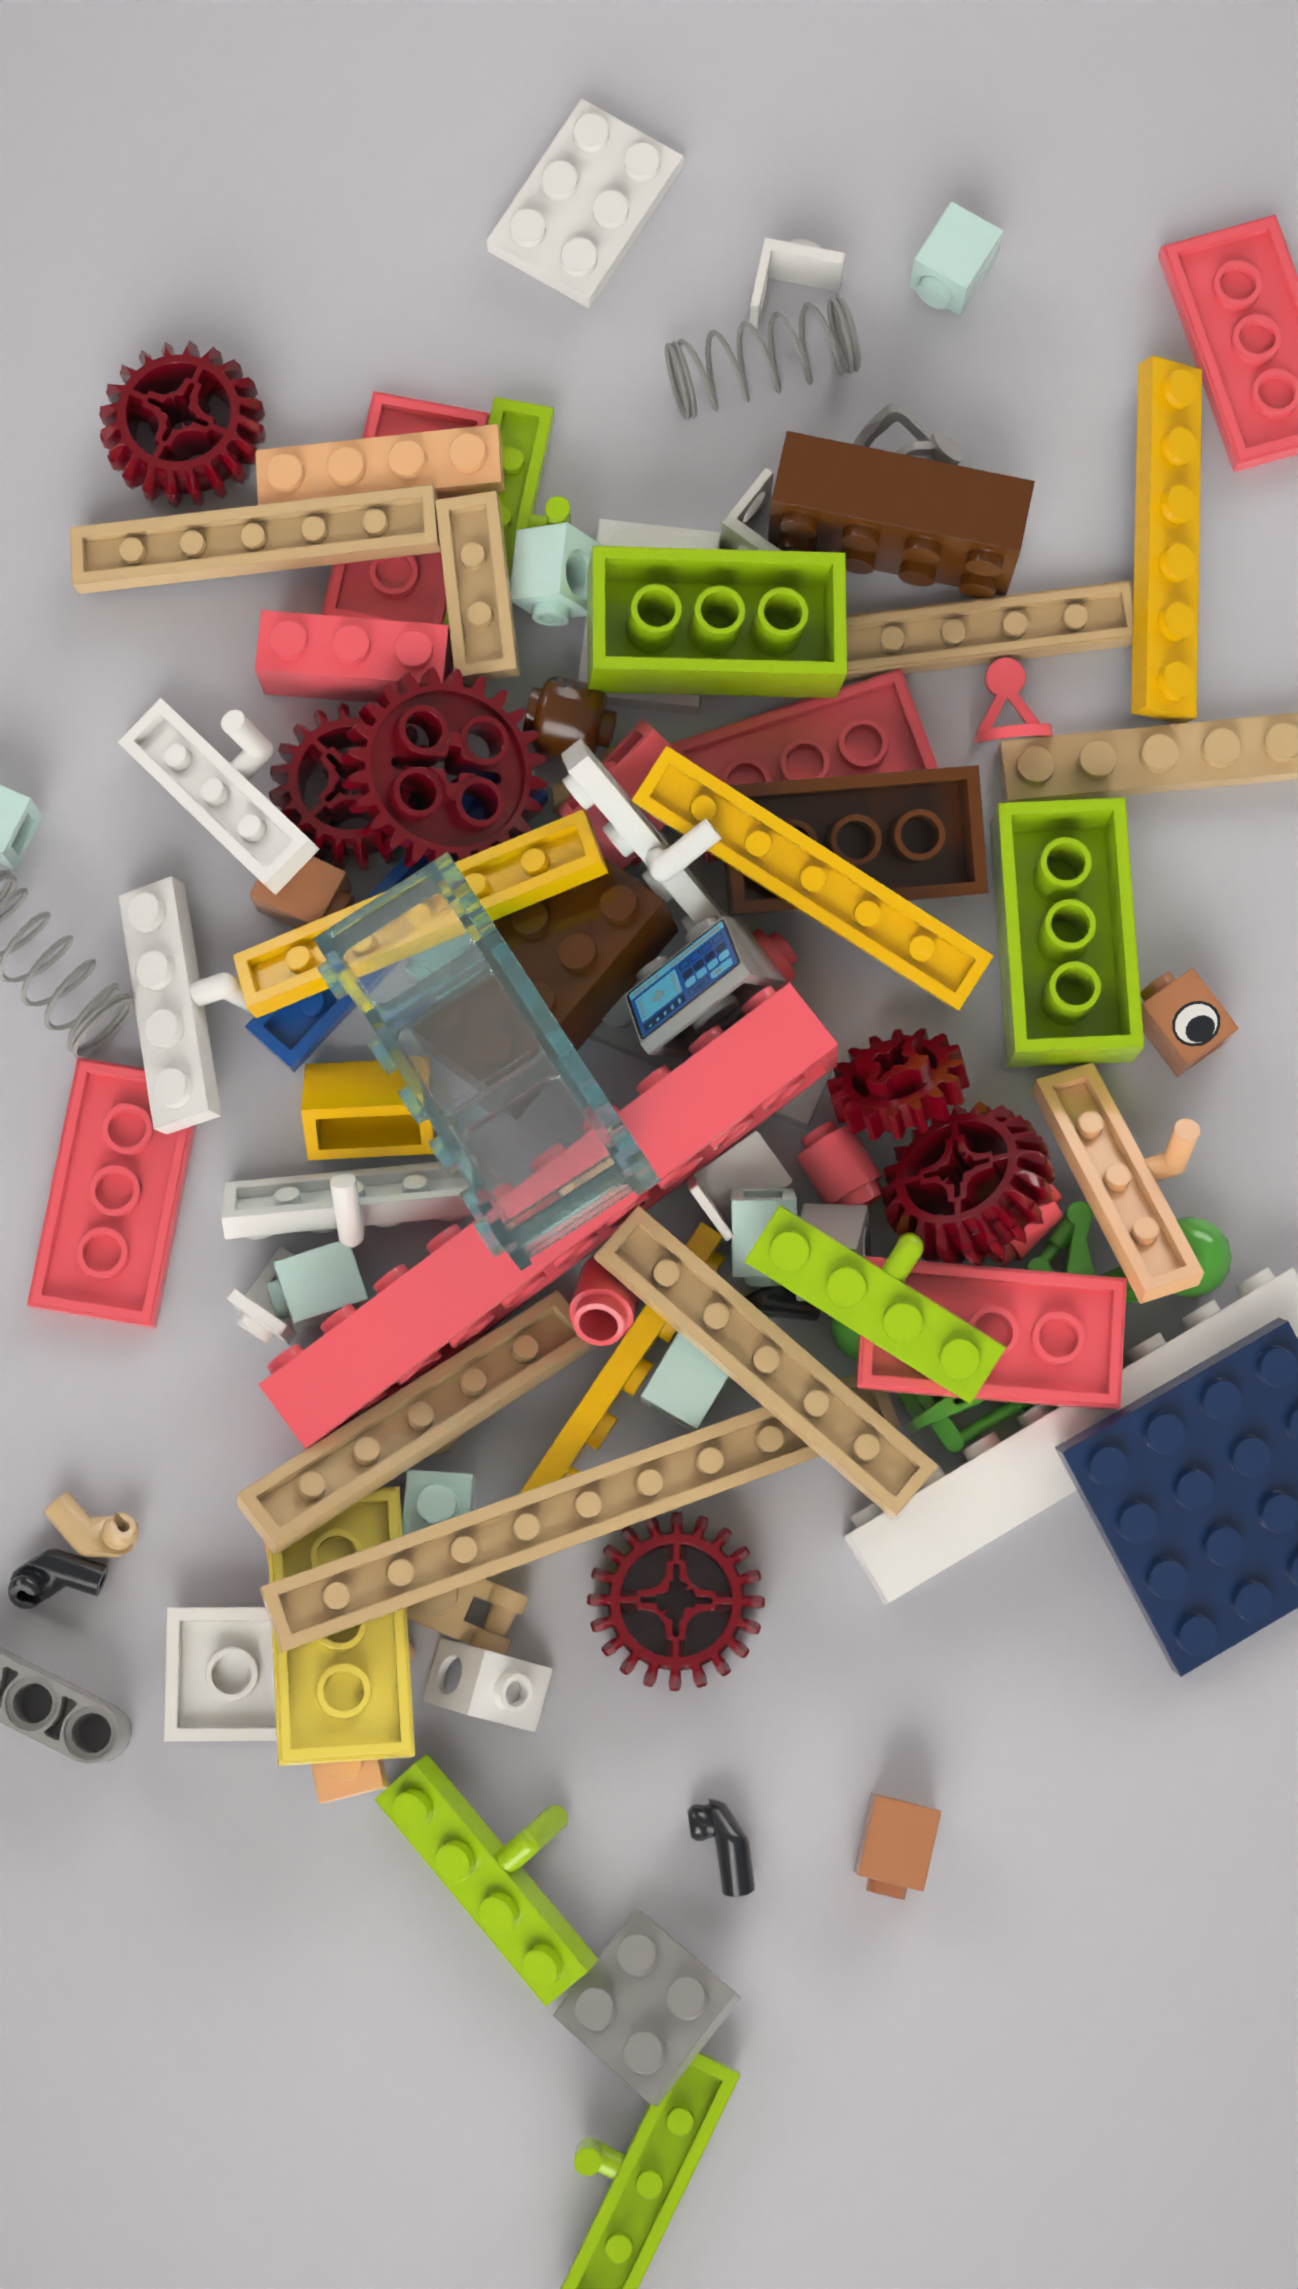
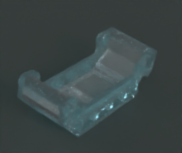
M448 852L313 938L327 960L317 966L322 978L337 1000L349 994L363 1012L377 1035L367 1042L373 1054L388 1075L398 1069L407 1086L397 1091L403 1103L418 1125L429 1119L438 1136L428 1142L434 1154L449 1175L460 1170L470 1186L459 1194L476 1220L473 1222L474 1227L495 1258L506 1251L522 1271L532 1264L531 1257L632 1192L635 1191L638 1196L660 1182L647 1158L606 1098Z

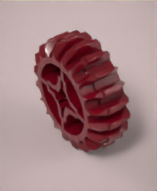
M190 340L183 354L175 355L172 345L164 342L161 351L163 357L152 360L150 354L141 350L139 356L141 368L135 370L121 364L120 375L125 385L107 384L106 394L112 404L100 406L99 416L103 425L106 426L100 430V439L104 448L110 450L107 458L113 470H117V472L123 471L122 478L129 488L133 490L142 485L145 498L149 499L152 503L165 491L169 505L175 508L180 504L183 494H190L193 503L201 507L204 502L202 492L213 488L214 493L218 497L225 498L227 491L224 481L228 478L234 482L244 484L246 475L241 464L256 465L255 453L257 448L254 445L265 443L266 432L264 426L259 423L264 420L265 410L262 401L255 399L258 392L254 381L250 377L242 378L241 365L235 359L223 364L221 352L216 350L214 346L200 358L197 345L193 344ZM212 395L221 399L230 408V420L227 429L218 426L215 418L209 416L211 409L208 402ZM140 420L148 423L152 432L157 433L154 438L157 448L153 456L136 443ZM187 420L193 421V422H192L189 426H187V427L184 425V421H187ZM181 423L182 429H173L176 424ZM201 455V456H199V457H197V458L190 459V458L193 457V456Z
M341 702L337 709L339 719L328 722L326 714L321 710H317L314 713L317 725L315 730L311 732L304 725H295L293 732L299 742V746L290 743H280L278 752L280 757L288 764L271 766V778L280 786L275 787L269 792V798L271 803L282 808L280 811L319 848L314 857L323 860L332 851L333 865L344 870L349 856H356L360 870L367 871L371 865L369 854L380 852L385 864H391L394 861L393 852L387 855L382 853L383 845L388 835L381 830L373 835L365 836L363 833L365 828L348 830L330 826L334 824L338 827L348 818L354 817L364 818L368 822L373 819L369 812L351 813L349 808L362 795L361 793L353 795L351 790L346 795L339 777L340 774L346 779L349 775L358 771V768L342 762L341 757L343 754L337 750L350 746H359L346 735L355 723L366 724L360 715L359 718H352L348 705ZM410 725L405 727L406 735L415 745L418 740V733ZM417 745L420 748H428L427 745ZM396 759L391 760L393 767L398 764L401 769L406 770L410 768V766L399 763ZM318 764L323 769L325 777L328 779V784L318 795L320 802L309 811L305 806V788L311 772ZM404 785L401 794L403 802L409 808L423 810V798L420 792L412 786Z
M979 1100L969 1113L959 1105H954L950 1118L947 1121L931 1119V1125L928 1127L927 1132L922 1134L916 1129L910 1128L912 1142L909 1146L894 1147L895 1159L898 1163L883 1168L888 1184L880 1190V1193L883 1197V1203L887 1207L884 1211L887 1215V1222L894 1232L898 1234V1238L908 1232L919 1236L923 1242L921 1258L929 1262L943 1261V1263L962 1264L967 1259L969 1263L981 1266L985 1255L990 1252L1005 1259V1245L1012 1240L1027 1244L1025 1227L1031 1224H1044L1042 1211L1039 1207L1054 1202L1051 1194L1052 1189L1049 1185L1056 1180V1177L1054 1175V1167L1050 1162L1051 1158L1048 1154L1049 1149L1040 1135L1037 1136V1132L1028 1120H1024L1021 1115L1015 1116L1003 1104L992 1110Z
M672 1512L670 1519L672 1532L660 1533L659 1522L656 1516L645 1520L650 1537L640 1541L635 1530L627 1526L622 1530V1535L632 1548L625 1555L610 1544L606 1545L603 1549L604 1555L617 1564L614 1572L611 1573L602 1568H594L592 1570L591 1577L598 1582L609 1584L608 1594H589L587 1596V1604L593 1607L607 1606L609 1616L592 1621L590 1623L593 1632H602L611 1627L613 1628L617 1637L606 1642L601 1648L605 1656L615 1654L622 1646L631 1653L620 1666V1671L624 1675H629L639 1660L649 1665L643 1679L645 1686L653 1687L657 1680L658 1669L670 1671L669 1689L671 1691H679L682 1684L680 1671L692 1669L695 1685L698 1688L705 1687L707 1685V1677L702 1665L712 1661L716 1671L721 1676L728 1675L731 1669L720 1654L728 1647L735 1655L745 1658L749 1653V1649L744 1643L735 1639L738 1630L741 1629L749 1634H758L760 1632L761 1625L758 1622L743 1618L744 1608L759 1609L765 1606L764 1597L744 1595L743 1586L760 1581V1571L750 1570L740 1575L735 1565L743 1562L750 1555V1551L746 1546H742L728 1556L721 1549L732 1535L731 1530L726 1527L718 1532L713 1542L704 1538L703 1535L709 1521L705 1516L700 1515L697 1518L693 1534L682 1532V1512ZM667 1547L666 1573L659 1585L646 1590H622L628 1573L640 1559L655 1550ZM686 1548L696 1550L710 1558L724 1574L730 1592L708 1591L693 1585L688 1578L686 1569ZM675 1566L679 1567V1583L687 1586L684 1594L691 1590L694 1594V1599L711 1600L710 1604H695L694 1607L684 1609L682 1619L679 1620V1635L677 1637H674L672 1634L673 1620L665 1617L668 1609L660 1612L657 1603L640 1602L643 1598L657 1599L658 1595L668 1594L670 1583H673V1568ZM621 1610L649 1612L661 1619L666 1633L665 1656L651 1652L634 1639L624 1623ZM705 1612H730L727 1624L718 1639L705 1650L685 1657L686 1629L691 1618Z

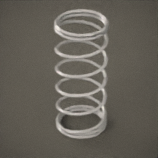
M840 294L835 295V297L833 295L829 297L827 303L829 325L816 306L809 302L805 303L799 317V338L789 320L778 311L774 312L768 323V349L755 326L746 320L742 321L737 331V360L724 336L714 329L711 330L707 336L705 346L706 371L698 354L689 342L683 338L679 339L678 342H668L665 345L666 365L672 390L683 418L689 420L697 416V402L692 378L681 345L687 348L699 370L713 410L717 412L719 409L711 360V341L713 336L719 339L730 359L744 401L747 403L750 401L742 348L743 329L746 326L755 336L767 362L775 391L780 394L782 389L777 372L773 336L775 318L781 319L792 337L803 365L806 381L811 385L813 378L808 363L805 342V313L809 308L813 310L826 333L834 354L838 374L843 376L844 370L849 374L853 373V371H859L861 365L859 340L846 300Z
M0 870V881L7 879L0 892V910L19 894L21 896L7 911L0 915V922L15 912L28 895L27 888L15 890L17 878L10 870ZM49 911L42 912L30 919L11 939L6 949L0 952V978L3 982L17 983L24 981L22 986V1002L26 1006L48 1004L45 1010V1026L49 1030L71 1028L68 1035V1050L75 1057L87 1056L106 1044L127 1023L134 1010V1000L128 994L116 995L119 985L118 983H113L101 990L81 1011L77 1019L59 1026L53 1025L49 1021V1016L55 1002L79 986L93 972L96 967L95 959H90L79 965L65 978L53 996L37 1002L30 1001L26 997V991L31 979L59 960L73 943L72 935L60 938L40 956L29 973L15 978L7 977L4 974L3 967L8 955L31 941L48 924L51 914ZM44 918L42 922L30 934H28L25 938L19 941V939L24 935L26 931H28L39 920ZM66 942V944L60 949L59 952H57L51 959H49L47 962L43 964V962L58 947H60L62 944ZM84 969H86L85 972H84L80 977H78L72 984L69 985V983H70L80 972H82ZM106 994H108L99 1004H97ZM123 1005L118 1015L107 1027L91 1040L79 1046L94 1025L115 1008Z

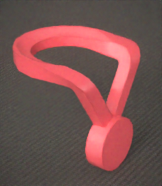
M1003 657L997 659L988 666L985 672V686L995 698L982 720L972 743L1024 736L1053 737L1052 724L1040 723L1018 694L1025 684L1026 674L1022 665L1013 658ZM1006 699L1025 723L992 728Z

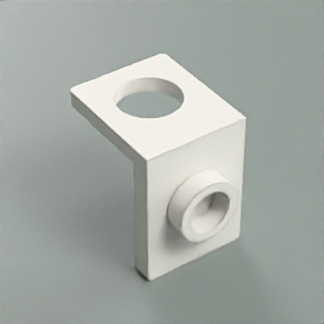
M765 238L750 303L749 323L755 326L758 331L769 279L839 292L843 277L845 253L822 249L818 244L805 239H794L786 242Z
M768 468L762 471L722 521L720 546L724 549L781 551L748 527L772 495L774 473Z
M756 1129L687 1179L690 1192L726 1242L734 1237L730 1226V1189L785 1188L792 1183L791 1176Z
M283 1247L276 1251L246 1295L234 1288L227 1298L241 1312L235 1323L265 1344L275 1335L290 1345L298 1332L295 1333L290 1317L284 1319L276 1317L266 1283L272 1282L276 1278L273 1262L294 1256V1254Z
M440 1638L423 1702L480 1719L536 1732L553 1670L550 1667ZM456 1658H459L462 1664L461 1679L456 1689L448 1694L445 1688L446 1672L450 1664Z

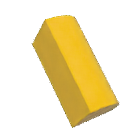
M431 1057L305 1064L301 1115L308 1161L435 1154V1102Z

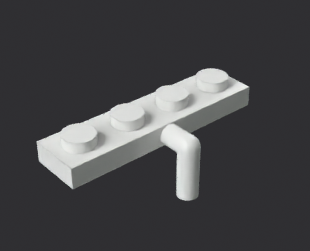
M160 698L118 743L254 876L276 895L316 854L319 848L249 782L257 771L272 757L274 749L271 741L240 710L227 712L222 718V729L243 749L229 763Z
M581 738L561 754L569 773L562 780L566 788L585 810H588L594 804L609 820L602 829L624 857H628L635 851L648 867L642 873V876L652 891L664 899L666 903L674 898L687 913L680 920L687 932L708 917L714 915L718 919L724 915L729 917L688 867L689 864L722 839L706 818L670 846L639 807L631 803L632 799Z
M173 876L118 896L153 1129L164 1134H170L222 1116L204 1006L224 999L251 1013L246 1008L239 978L229 973L221 972L200 980L185 883Z
M478 1158L225 1182L221 1214L225 1239L246 1237L258 1240L275 1234L306 1231L328 1233L337 1229L340 1242L346 1247L354 1248L362 1243L365 1226L368 1225L391 1227L401 1222L430 1219L454 1221L464 1216L482 1215L478 1208L482 1203Z

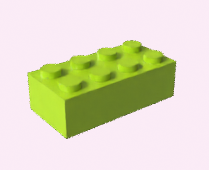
M592 546L587 572L588 689L600 690L605 693L806 698L837 697L847 676L845 553Z
M1125 797L998 803L990 823L1006 1068L1085 1065L1092 1062L1094 1064L1132 1063L1144 1048Z

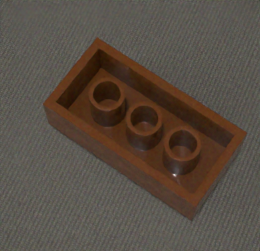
M787 431L771 500L767 541L781 551L845 553L846 571L855 574H870L875 570L898 575L901 581L914 586L926 587L939 583L959 587V591L964 595L978 599L992 598L995 595L1005 596L1007 595L1021 551L1035 481Z
M979 765L729 785L908 901L988 894ZM724 862L729 916L798 910Z
M605 857L603 858L608 870L607 874L494 920L405 1024L426 1053L517 1122L602 1023V1019L625 992H628L637 981V973L654 960L679 931L665 900Z

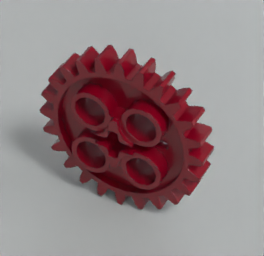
M435 667L429 668L421 676L420 685L410 672L406 673L397 681L398 692L386 684L375 694L379 705L368 701L362 707L358 714L366 724L355 723L346 735L360 747L348 749L341 757V761L345 764L358 768L357 772L349 775L342 782V786L350 790H361L362 795L349 809L351 813L369 812L373 819L363 831L365 836L373 835L381 830L388 835L384 842L382 853L387 855L399 845L406 848L405 867L407 868L412 867L422 856H426L429 873L443 868L447 859L452 864L508 841L511 837L515 838L532 831L523 818L532 819L541 813L543 809L537 801L529 797L539 794L548 786L547 781L532 775L533 770L547 761L546 756L529 753L527 748L539 736L538 731L520 732L517 724L523 719L526 713L525 709H517L507 714L502 707L508 692L503 689L491 699L484 695L486 684L485 677L480 676L467 688L463 687L462 673L457 668L447 676L444 684L441 683ZM406 724H415L425 731L429 740L428 748L415 746L408 739L405 729ZM468 734L477 735L486 742L489 748V758L478 757L470 750L467 743ZM396 759L399 763L410 766V768L406 770L395 768L391 764V760ZM440 761L444 762V770L434 766ZM446 773L457 776L451 782L446 781ZM482 774L494 775L498 779V784L496 785L491 780L479 776ZM401 785L412 786L420 792L423 798V810H414L403 802L400 796ZM462 795L473 796L481 803L484 809L483 820L473 819L465 812L462 806Z

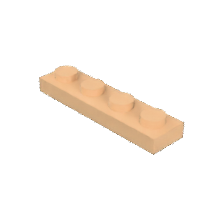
M498 424L256 450L255 453L258 505L431 484L435 487L438 499L490 491L505 492L502 437Z

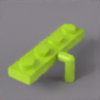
M494 397L488 425L498 424L502 437L505 492H497L501 503L509 581L511 582L516 530L564 522L571 524V511L567 499L561 496H554L545 505L546 516L534 514L555 420L554 408ZM446 611L444 625H449L448 611Z
M779 1205L744 1261L969 1404L972 1403L1006 1349L997 1340L904 1283L923 1253V1242L915 1233L908 1232L901 1235L882 1268H880L782 1205Z
M427 1753L374 1799L545 2007L583 1977L599 1961L596 1955L521 1867L567 1826L568 1815L561 1806H548L514 1838L503 1845Z
M700 2051L657 2107L651 2104L648 2105L625 2154L592 2137H586L577 2144L574 2157L576 2171L583 2176H592L599 2172L612 2179V2182L560 2289L639 2288L740 2077L739 2071Z

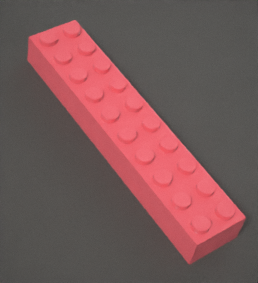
M789 982L777 992L772 986L759 991L741 1007L740 1010L744 1014L742 1019L726 1031H723L717 1025L702 1034L688 1048L693 1056L671 1071L667 1065H664L649 1074L636 1087L640 1094L639 1097L620 1111L613 1104L599 1112L583 1127L588 1135L573 1147L566 1150L560 1144L546 1152L531 1166L536 1175L516 1190L510 1184H507L488 1196L478 1207L483 1215L463 1230H461L458 1224H454L439 1233L425 1247L430 1253L429 1256L410 1270L405 1264H401L381 1277L373 1285L377 1295L356 1310L352 1304H348L332 1314L320 1326L324 1335L303 1350L299 1344H296L273 1359L267 1366L271 1375L258 1385L303 1447L308 1449L467 1348L604 1244L638 1205L645 1211L650 1209L687 1181V1179L836 1068L838 1043Z

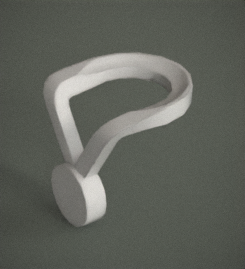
M888 404L863 427L853 443L870 447L873 441L893 423L900 422L918 441L905 444L895 453L909 456H931L934 461L958 465L963 459L959 447L950 437L940 431H935L930 435L904 408L897 404Z

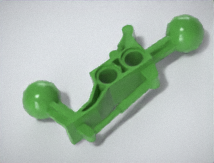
M1077 1201L1066 1209L1063 1214V1220L1047 1240L1048 1246L1039 1257L1032 1259L1027 1264L1025 1270L1053 1272L1050 1263L1059 1251L1063 1252L1065 1250L1060 1273L1097 1276L1087 1244V1236L1093 1218V1212L1089 1204ZM1190 1216L1176 1219L1200 1263L1204 1275L1198 1286L1174 1294L1190 1298L1208 1295L1222 1285L1230 1272L1232 1255L1229 1241L1216 1225L1205 1219ZM1121 1266L1098 1275L1126 1278ZM1128 1280L1126 1306L1138 1301ZM830 1316V1333L837 1348L848 1358L857 1361L859 1334ZM896 1393L913 1418L906 1426L910 1433L915 1434L930 1427L943 1448L950 1454L960 1452L966 1443L1019 1410L1023 1409L1026 1411L1035 1405L1007 1402L959 1432L950 1418L977 1407L984 1400L974 1399L969 1404L961 1398Z

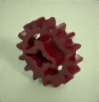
M926 1028L918 1029L913 1036L904 1035L901 1029H895L891 1039L882 1041L875 1035L869 1037L870 1047L867 1049L851 1047L847 1050L850 1062L837 1063V1067L833 1069L835 1078L827 1080L830 1099L837 1121L839 1123L846 1122L849 1133L853 1135L866 1128L869 1139L875 1141L884 1131L893 1133L895 1140H900L903 1138L907 1128L915 1127L917 1131L923 1134L928 1131V1120L935 1118L947 1121L950 1118L947 1105H963L965 1098L962 1089L970 1087L959 1045H949L947 1035L944 1033L929 1040Z

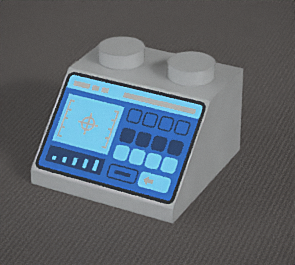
M716 915L706 918L687 933L685 939L688 944L671 958L667 955H662L649 962L637 973L636 978L639 983L624 995L640 1044L647 1054L678 1058L690 1057L692 1054L688 1050L689 1046L702 1034L717 1025L722 1030L726 1029L744 1015L740 1009L751 997L768 986H772L776 990L786 982L742 920L725 915L720 919Z

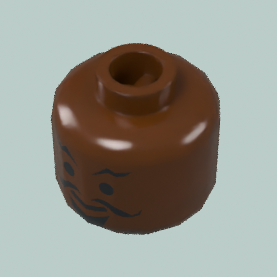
M553 676L547 679L542 688H532L526 709L523 732L538 731L539 736L532 742V747L537 754L563 760L561 754L580 738L595 755L598 746L610 748L618 712L606 709L607 694L600 690L588 689L587 682Z

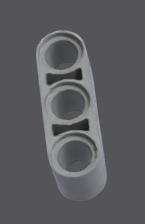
M0 1647V1723L75 1761L86 1764L111 1761L123 1753L131 1738V1724L124 1711L97 1695ZM37 1684L44 1686L52 1697L51 1711L40 1722L33 1721L24 1710L25 1696L30 1688ZM95 1713L103 1716L111 1728L109 1743L99 1752L92 1751L85 1745L81 1732L84 1722Z

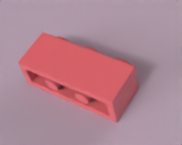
M261 610L255 672L264 694L378 703L375 694L386 684L398 692L397 681L406 673L410 672L420 685L421 676L429 668L435 667L441 683L444 684L447 676L452 671L453 656L449 625Z

